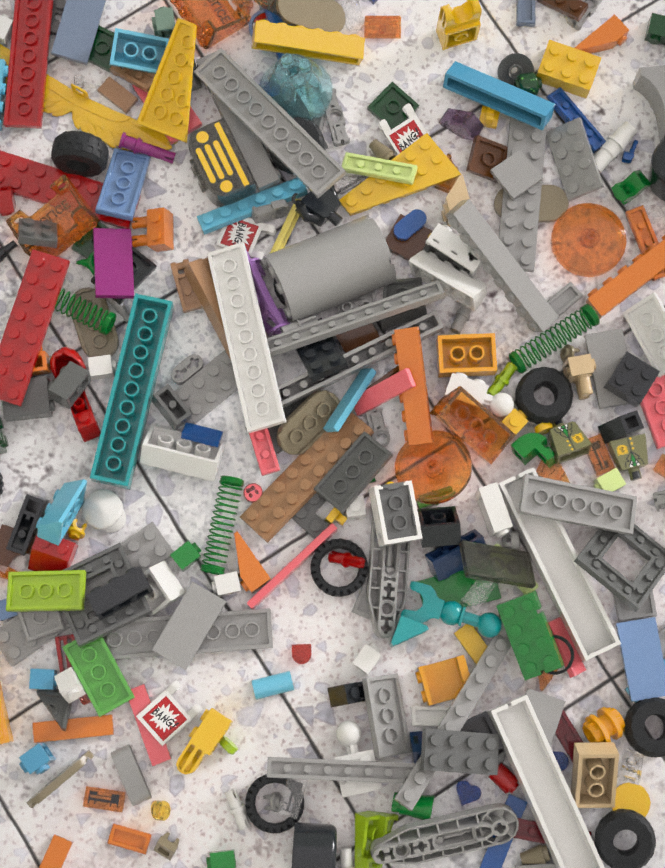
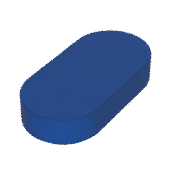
M419 209L412 210L396 223L393 231L394 236L400 241L408 240L425 226L426 214Z

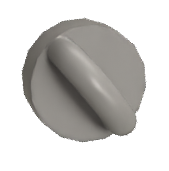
M511 531V535L503 537V545L512 547V550H519V532Z

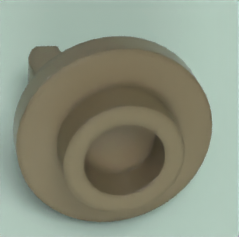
M565 345L560 351L562 362L564 363L569 357H574V354L580 352V350L572 345Z

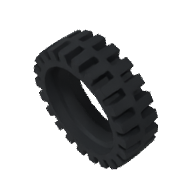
M342 538L331 539L320 545L315 551L311 560V575L317 587L324 593L335 597L348 596L356 592L365 582L368 573L367 558L363 550L356 543ZM331 550H347L354 556L365 559V566L358 568L356 578L346 586L337 587L330 585L321 575V561L326 553Z
M265 774L252 783L246 795L245 808L250 821L258 829L267 833H282L291 829L295 822L300 820L304 810L302 790L298 791V793L297 790L294 791V805H297L295 813H291L290 817L283 822L271 823L265 821L257 813L255 806L256 795L265 785L279 783L289 788L293 787L294 782L291 780L295 781L294 779L270 778Z

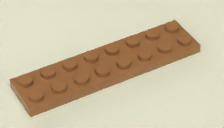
M351 412L339 432L325 431L306 452L300 454L240 518L268 543L316 494L314 487L364 431L372 436L374 434L373 429Z

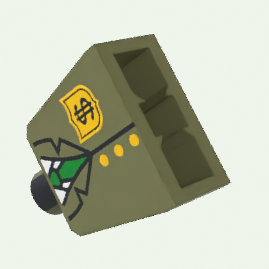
M562 419L552 423L554 428L549 430L548 442L555 454L556 465L589 454L592 443L576 422L572 421L564 424Z
M645 433L610 441L607 444V448L619 473L628 471L631 481L642 479L639 468L648 465Z

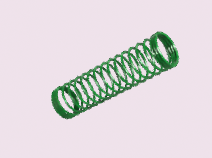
M65 288L61 290L59 297L62 292L63 294L60 300H57L56 312L61 311L62 315L66 313L67 317L71 316L73 320L77 319V322L82 321L83 325L88 324L89 328L99 329V333L107 335L111 331L117 316L114 312L108 314V310L104 312L99 326L95 329V324L103 312V307L97 312L94 323L89 326L91 319L97 311V304L93 307L88 321L84 323V319L92 307V302L87 305L83 318L80 321L78 320L86 306L87 299L83 300L77 316L73 318V314L81 302V296L76 300L72 313L68 315V311L75 301L76 294L72 295L67 309L63 313L62 309L68 302L71 294L70 291L66 293L61 308L57 310V306L65 294Z
M585 304L580 308V311L576 310L575 314L571 313L570 317H565V321L560 320V324L556 323L555 327L551 326L550 330H545V334L540 333V337L535 336V340L531 339L530 343L526 342L525 347L520 346V350L515 349V351L509 353V359L518 368L517 371L523 374L527 371L524 362L529 368L532 365L521 351L522 347L526 350L532 363L536 365L537 362L532 353L527 349L526 344L530 345L535 357L541 362V356L532 346L531 341L535 342L541 355L547 358L545 351L536 341V338L540 339L546 352L552 355L549 346L553 351L557 352L555 344L561 349L560 341L567 345L565 338L572 342L571 336L574 339H577L576 333L582 336L580 328L586 333L585 325L589 329H592V326L596 327L600 324L599 317L589 304ZM576 312L580 313L582 320L576 315ZM572 315L575 316V319H576L578 325L576 324V322H575L573 319H571V316H572ZM567 318L570 319L573 328L566 322ZM562 321L565 323L567 330L561 325ZM556 325H559V326H560V328H561L562 333L564 334V336H563V335L561 334V332L556 328ZM551 328L555 329L558 338L551 331ZM547 331L550 332L553 341L546 335ZM542 334L546 337V340H547L549 346H548L547 343L541 338V335H542ZM516 351H519V352L521 353V356H522L523 360H522L521 357L516 353Z
M225 475L220 476L219 483L223 486H219L218 489L222 492L216 494L221 498L215 499L219 504H215L214 507L218 510L212 512L217 516L211 517L215 522L210 523V525L214 528L209 529V532L212 534L207 536L213 541H206V544L212 547H205V550L210 553L203 554L209 559H203L202 562L207 565L202 564L200 567L201 571L216 575L224 574L225 568L205 561L227 562L206 555L228 557V555L219 554L208 549L230 550L209 543L231 544L209 536L232 539V537L217 534L211 530L233 533V531L222 529L212 524L234 527V525L223 523L213 518L236 521V519L225 517L215 512L237 515L236 512L226 511L216 506L238 509L237 506L224 504L218 500L240 502L239 500L229 499L219 494L241 497L240 494L227 492L220 488L242 491V488L238 487L244 486V480Z

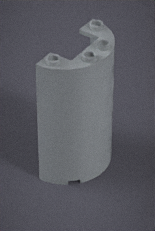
M369 215L265 255L260 260L264 271L267 270L271 278H275L277 291L280 295L283 294L285 298L284 313L287 318L291 319L292 323L296 319L299 321L396 282L394 264L390 265V257L392 255L387 242L374 219H368L370 218Z

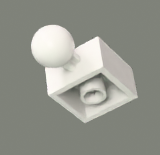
M460 372L452 373L442 399L443 403L474 414L479 413L482 404L489 406L491 412L498 417H506L514 409V401L510 395L506 393H497L494 396L487 394L489 386L483 380H471L467 378V375Z
M344 721L338 726L336 736L338 741L346 746L347 755L334 757V760L376 762L373 749L360 752L358 750L357 743L361 739L362 732L357 723ZM339 781L342 798L382 789L380 782Z

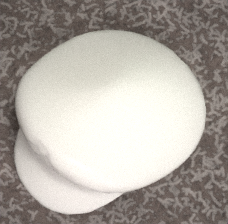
M100 489L92 492L85 499L82 513L85 520L94 528L113 533L119 531L125 525L126 514L123 510V503L114 492Z

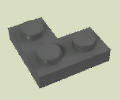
M317 492L291 518L313 539L329 526L316 514L326 502Z

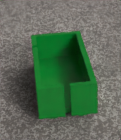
M536 590L504 601L496 606L524 680L540 676L544 671L548 673L563 667L564 662L544 611L537 613V610L542 605Z

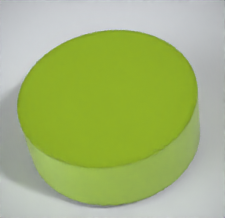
M226 736L222 737L219 744L228 753L234 755L238 747Z

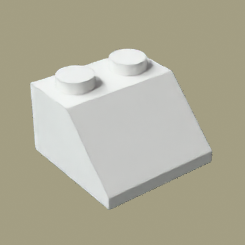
M165 560L144 572L153 589V592L145 596L152 611L148 615L149 617L155 616L186 593Z

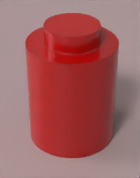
M502 762L498 764V774L488 776L505 794L508 792L513 793L519 786L516 776Z

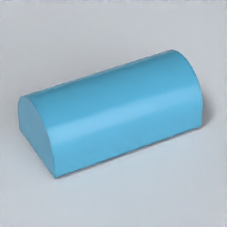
M290 671L251 680L256 700L294 690Z

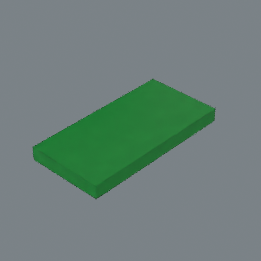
M491 561L469 566L465 570L450 575L445 580L438 581L435 577L416 581L432 586L439 599L445 600V602L456 601L466 608L502 598ZM419 594L423 605V598L421 594Z

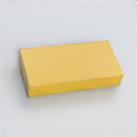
M466 624L453 634L474 663L477 664L487 645L475 628Z

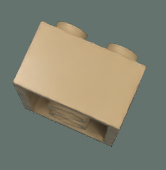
M614 742L574 743L571 794L578 808H615L619 753Z

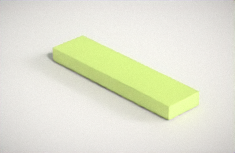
M348 152L345 153L341 166L347 173L413 185L418 169L417 165Z

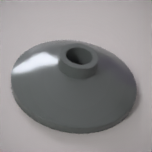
M509 54L503 58L498 66V79L514 86V80L517 79V76L522 73L534 72V66L532 61L524 54ZM517 67V72L512 73V68Z

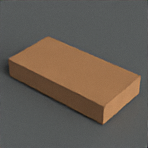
M110 76L97 89L98 93L126 114L138 101L137 97Z

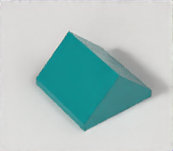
M401 616L389 645L392 648L427 632L429 628L427 625Z

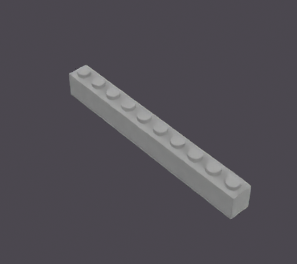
M436 310L397 329L419 327L422 341L441 332L444 325ZM394 330L343 354L348 364V368L315 382H312L306 372L279 385L278 389L283 408L397 353L396 345L393 346L392 334H395Z

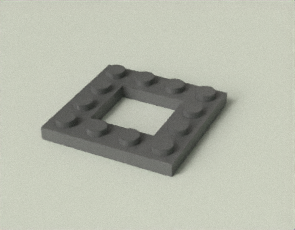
M635 524L632 535L598 529L574 562L636 612L665 573V548ZM617 537L621 538L648 560L633 582L602 558Z
M118 543L64 570H85L86 582L110 570L114 577H120L126 574L125 572L132 568L122 544ZM145 596L102 620L97 616L89 619L85 607L84 610L64 611L80 648L152 613Z

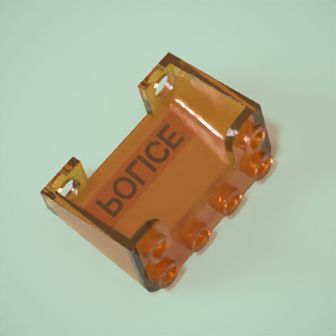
M170 0L178 10L181 18L197 25L196 38L199 45L204 49H209L244 28L251 19L242 3L238 4L236 11H234L228 0Z
M62 175L50 185V188L58 195L29 217L20 209L6 220L17 241L18 223H14L17 218H31L37 221L49 220L57 223V248L20 244L23 251L29 256L33 249L58 256L95 228L99 222L96 214L66 175ZM61 183H66L64 187L58 188Z

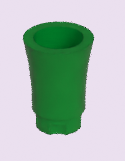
M394 792L391 812H399L400 815L420 820L431 818L434 795H421L413 810L410 811L394 800L398 793Z

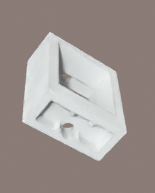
M498 483L478 488L475 496L490 537L495 536L497 539L506 536L513 525Z

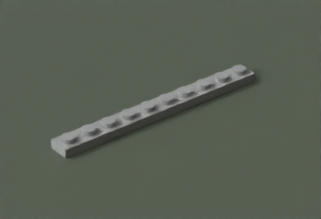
M439 280L267 338L271 357L445 298L444 290Z
M500 634L492 637L437 729L460 731L509 651L511 643L508 639ZM421 755L394 798L396 802L410 811L413 810L436 772L420 770Z

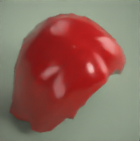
M62 347L52 354L49 362L55 379L59 376L60 370L67 366L70 361L86 369L77 351L69 347Z

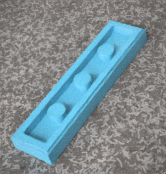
M366 368L358 373L323 427L326 432H339L375 376L376 371L373 368Z

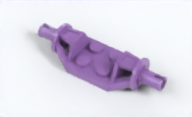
M246 249L265 332L268 337L281 334L280 327L291 323L287 321L283 308L276 307L263 280L266 274L259 264L260 259H251ZM272 320L276 326L272 327L267 321Z

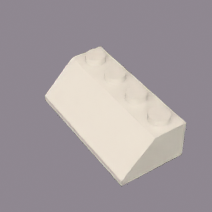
M422 250L409 260L412 276L416 278L421 277L422 281L426 284L439 280L445 295L473 311H476L487 295V287L483 281L472 279L467 272L463 270L458 271L451 263L439 260L432 252L427 253Z
M151 424L142 444L139 463L182 473L187 476L215 481L224 452L225 441H220L218 447H213L182 439L181 430L176 429L174 431L173 428Z

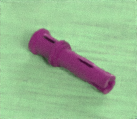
M123 132L118 146L119 149L125 148L133 151L134 154L143 153L173 164L176 155L175 152L145 143L139 137L136 139L128 136L125 132Z

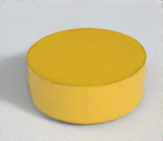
M550 422L540 423L534 427V431L544 435L549 433V430L554 427Z

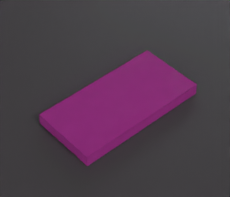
M93 228L95 298L134 299L131 229Z

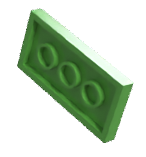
M103 637L81 648L76 640L62 647L99 717L135 698Z

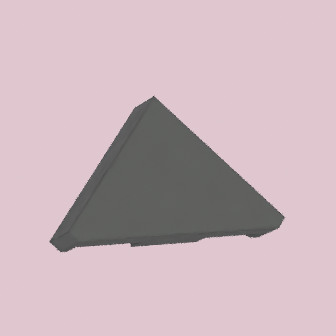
M37 690L36 693L61 729L66 731L72 702L68 703L58 692Z

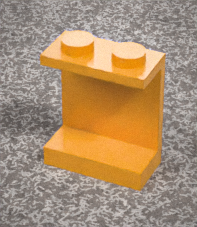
M464 655L420 666L417 668L418 672H415L418 684L421 683L423 691H420L423 703L427 702L428 706L455 699L470 675Z

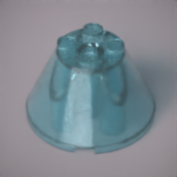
M286 53L282 55L278 61L265 71L259 84L292 118L301 117L309 120L319 118L327 110L333 94L331 78L324 67L316 61L299 54Z

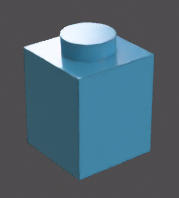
M30 669L29 689L56 690L57 683L54 676L57 675V670Z

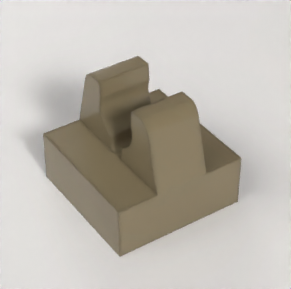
M167 832L160 837L154 851L171 860L178 848L179 839L176 838L175 842H170L168 840L170 833Z

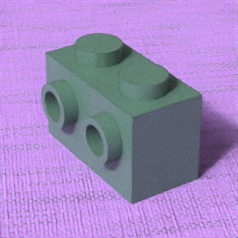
M163 6L155 9V17H151L155 36L170 39L175 26L173 8Z

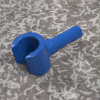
M634 140L629 152H623L622 162H632L638 140Z

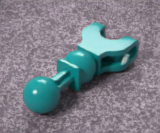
M415 581L410 582V589L421 594L423 605L416 611L404 609L401 611L400 616L419 623L427 622L432 618L441 619L443 623L451 626L457 624L461 626L462 623L477 627L479 633L487 638L495 637L500 633L502 622L498 615L488 612L479 616L466 612V607H462L456 601L445 602V600L439 599L432 586Z

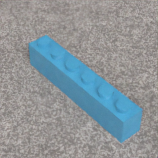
M455 61L445 73L443 88L540 130H543L552 118L555 103Z

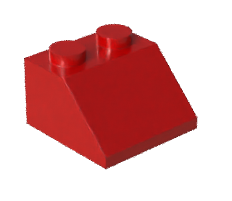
M36 536L31 549L28 569L32 571H62L71 566L78 545L69 540L62 539L58 546Z

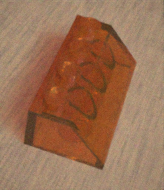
M462 386L457 387L442 397L429 412L482 460L489 464L495 461L516 435Z

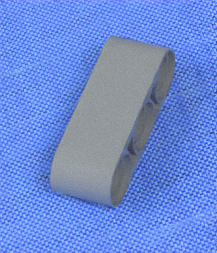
M128 744L111 752V757L131 804L135 806L152 798L131 746Z

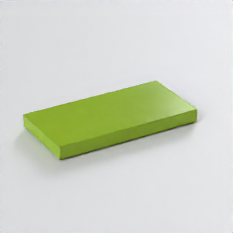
M86 571L8 572L6 611L84 610Z

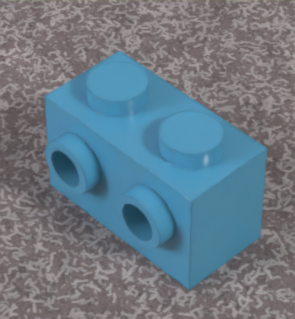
M38 743L19 757L21 760L19 765L25 773L41 775L50 768L49 764L55 761L56 758L46 743Z

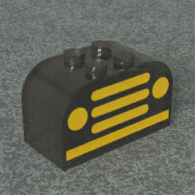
M224 118L196 130L191 135L188 143L191 158L189 160L190 168L194 177L197 176L201 192H206L209 200L218 207L230 205L256 194L255 181Z

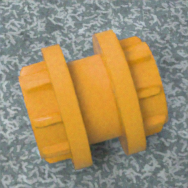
M602 707L597 710V717L590 714L585 718L582 730L590 743L611 742L610 737L614 740L622 737L625 722L616 709Z

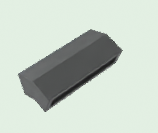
M423 305L421 309L408 310L379 320L382 333L401 327L426 315V306Z

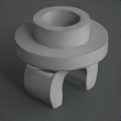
M279 792L263 796V799L270 800V806L264 807V810L281 811L284 806V798Z

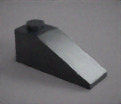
M26 494L6 549L25 556L38 530L36 524L40 517H44L45 509L50 500L35 494Z

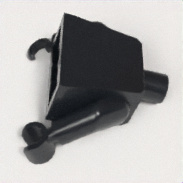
M334 185L319 198L311 191L301 201H296L298 193L292 195V202L296 205L295 211L300 214L304 222L321 227L328 220L334 226H338L343 220L336 213L341 202Z

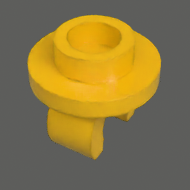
M78 519L73 520L66 532L69 538L73 540L85 537L84 530L87 524L84 523L81 525V528H78L76 526Z

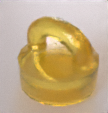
M161 800L153 801L151 804L152 817L157 821L167 820L170 815L169 803Z

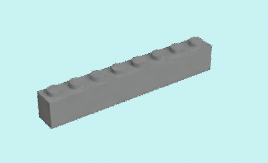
M215 52L197 59V68ZM208 89L258 192L279 185L281 174L277 167H273L270 152H266L263 147L265 145Z
M470 199L460 201L445 215L449 225L457 230L460 234V239L470 247L472 255L480 260L483 264V269L493 277L495 285L501 288L505 293V298L510 303H513L518 315L526 320L528 328L533 332H544L559 318Z

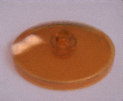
M582 203L568 208L559 216L551 233V247L557 261L566 270L583 277H595L609 272L621 260L626 248V232L620 219L610 209L598 204Z
M432 430L434 442L409 445L407 441L400 449L395 461L396 479L398 482L412 480L415 501L424 504L444 503L458 496L469 483L472 474V459L469 450L462 440L451 433Z

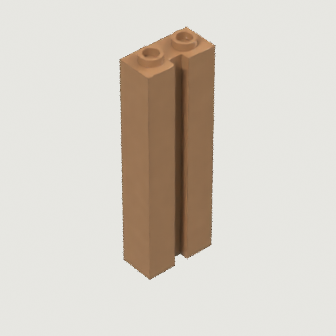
M207 256L205 259L200 258L189 262L184 269V273L231 360Z

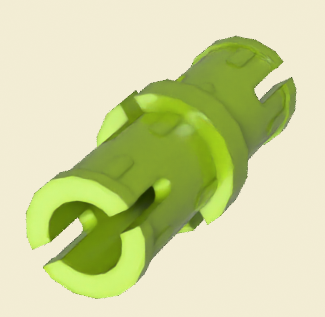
M507 362L500 374L495 376V380L488 388L487 394L494 396L500 393L505 386L507 387L508 381L518 368L513 363Z

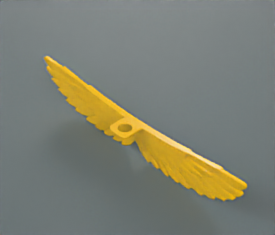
M0 44V59H4L7 66H9L10 49ZM47 74L43 112L52 113V116L55 117L72 112V120L78 130L81 128V131L89 132L101 138L111 148L119 146L121 136L125 132L126 135L133 138H141L145 143L165 150L172 149V146L169 145L170 142L164 134L136 123V119L91 100L88 93L74 84H71V88Z

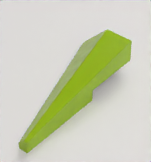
M377 811L355 813V868H382L383 864L376 863L371 856V843L375 839L389 834L394 821H398L399 815Z

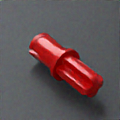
M331 551L328 555L330 563L341 564L345 568L349 566L363 568L365 566L364 558L353 556L349 552Z

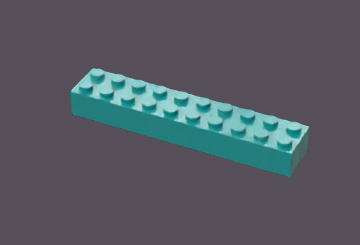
M135 293L90 474V479L93 482L129 490L131 488L174 310L172 301Z

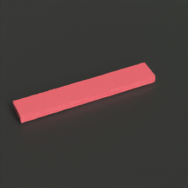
M330 524L247 602V605L252 610L255 609L313 555L320 545L329 540L338 531L337 527L334 524Z

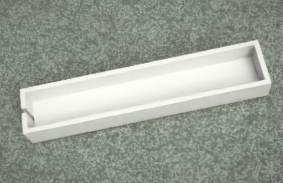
M532 467L519 473L516 477L513 476L500 482L498 486L509 514L583 662L620 645L621 642L585 570L574 562L578 555L561 521L518 513L523 475L538 476L535 468Z
M521 695L508 701L507 704H501L488 710L487 713L497 734H499L503 749L556 868H605L528 696Z

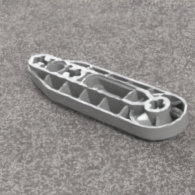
M372 511L366 600L373 632L378 638L383 639L393 635L406 602L410 542H406L405 551L401 550V543L394 544V547L388 545L387 567H385L386 546L374 548L376 528ZM392 549H393V562L391 563ZM374 551L379 552L378 567H372ZM400 554H405L404 570L399 569ZM372 570L377 571L376 587H371ZM399 573H404L403 590L398 589ZM384 587L390 589V592L387 593V591L384 590ZM371 590H376L375 607L371 603ZM402 592V602L399 609H397V593ZM383 604H386L389 607L388 614L383 613ZM381 626L386 627L387 631L381 630Z
M502 803L489 804L405 824L389 834L375 839L371 843L370 852L373 860L378 864L415 865L504 844L516 835L519 821L514 810L508 805Z

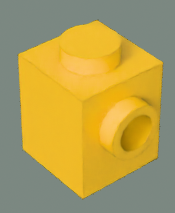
M514 408L503 419L499 427L513 439L528 423L524 412L521 410L517 411Z

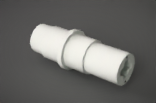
M624 122L612 135H609L606 138L607 141L594 155L599 173L620 153L625 151V147L637 134L636 128L629 122Z

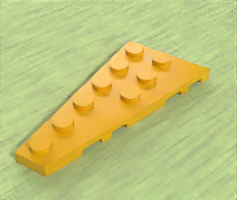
M178 18L136 123L187 143L197 25Z
M426 133L391 160L417 165L418 169L413 185L368 177L339 199L347 213L353 216L372 209V207L389 203L391 200L412 195L436 184H443L453 178L457 179L462 174L428 133Z

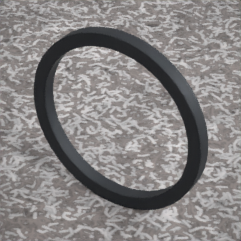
M553 635L554 638L566 643L571 654L570 662L565 669L548 672L549 674L558 675L566 672L571 667L574 661V651L567 639L559 635Z

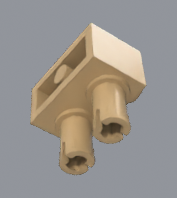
M591 354L567 358L562 365L564 375L570 383L576 384L579 400L589 398L593 394L590 377L594 370H596L594 358L591 359Z

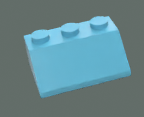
M115 28L109 65L156 74L169 38Z
M87 480L67 482L63 484L60 490H56L53 497L54 501L52 504L48 503L44 517H40L36 524V528H38L37 537L59 546L84 503Z

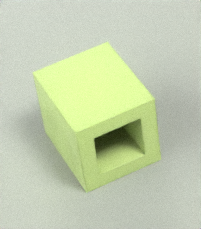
M617 468L593 481L595 484L593 485L594 488L613 492L626 485Z

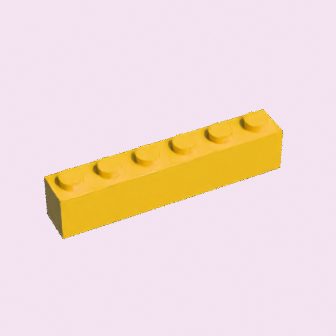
M256 20L253 27L251 49L360 65L364 57L365 38L359 37L356 34L344 35L337 31L326 32L319 28L307 29L304 26H288L286 23L276 24L270 23L267 20Z

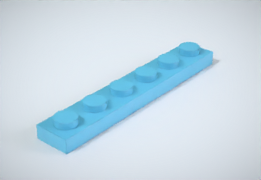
M294 178L199 215L197 219L205 235L251 217L253 206L259 207L271 204L272 201L280 199L290 202L294 193H298L296 195L297 199L307 195L308 191L298 178Z

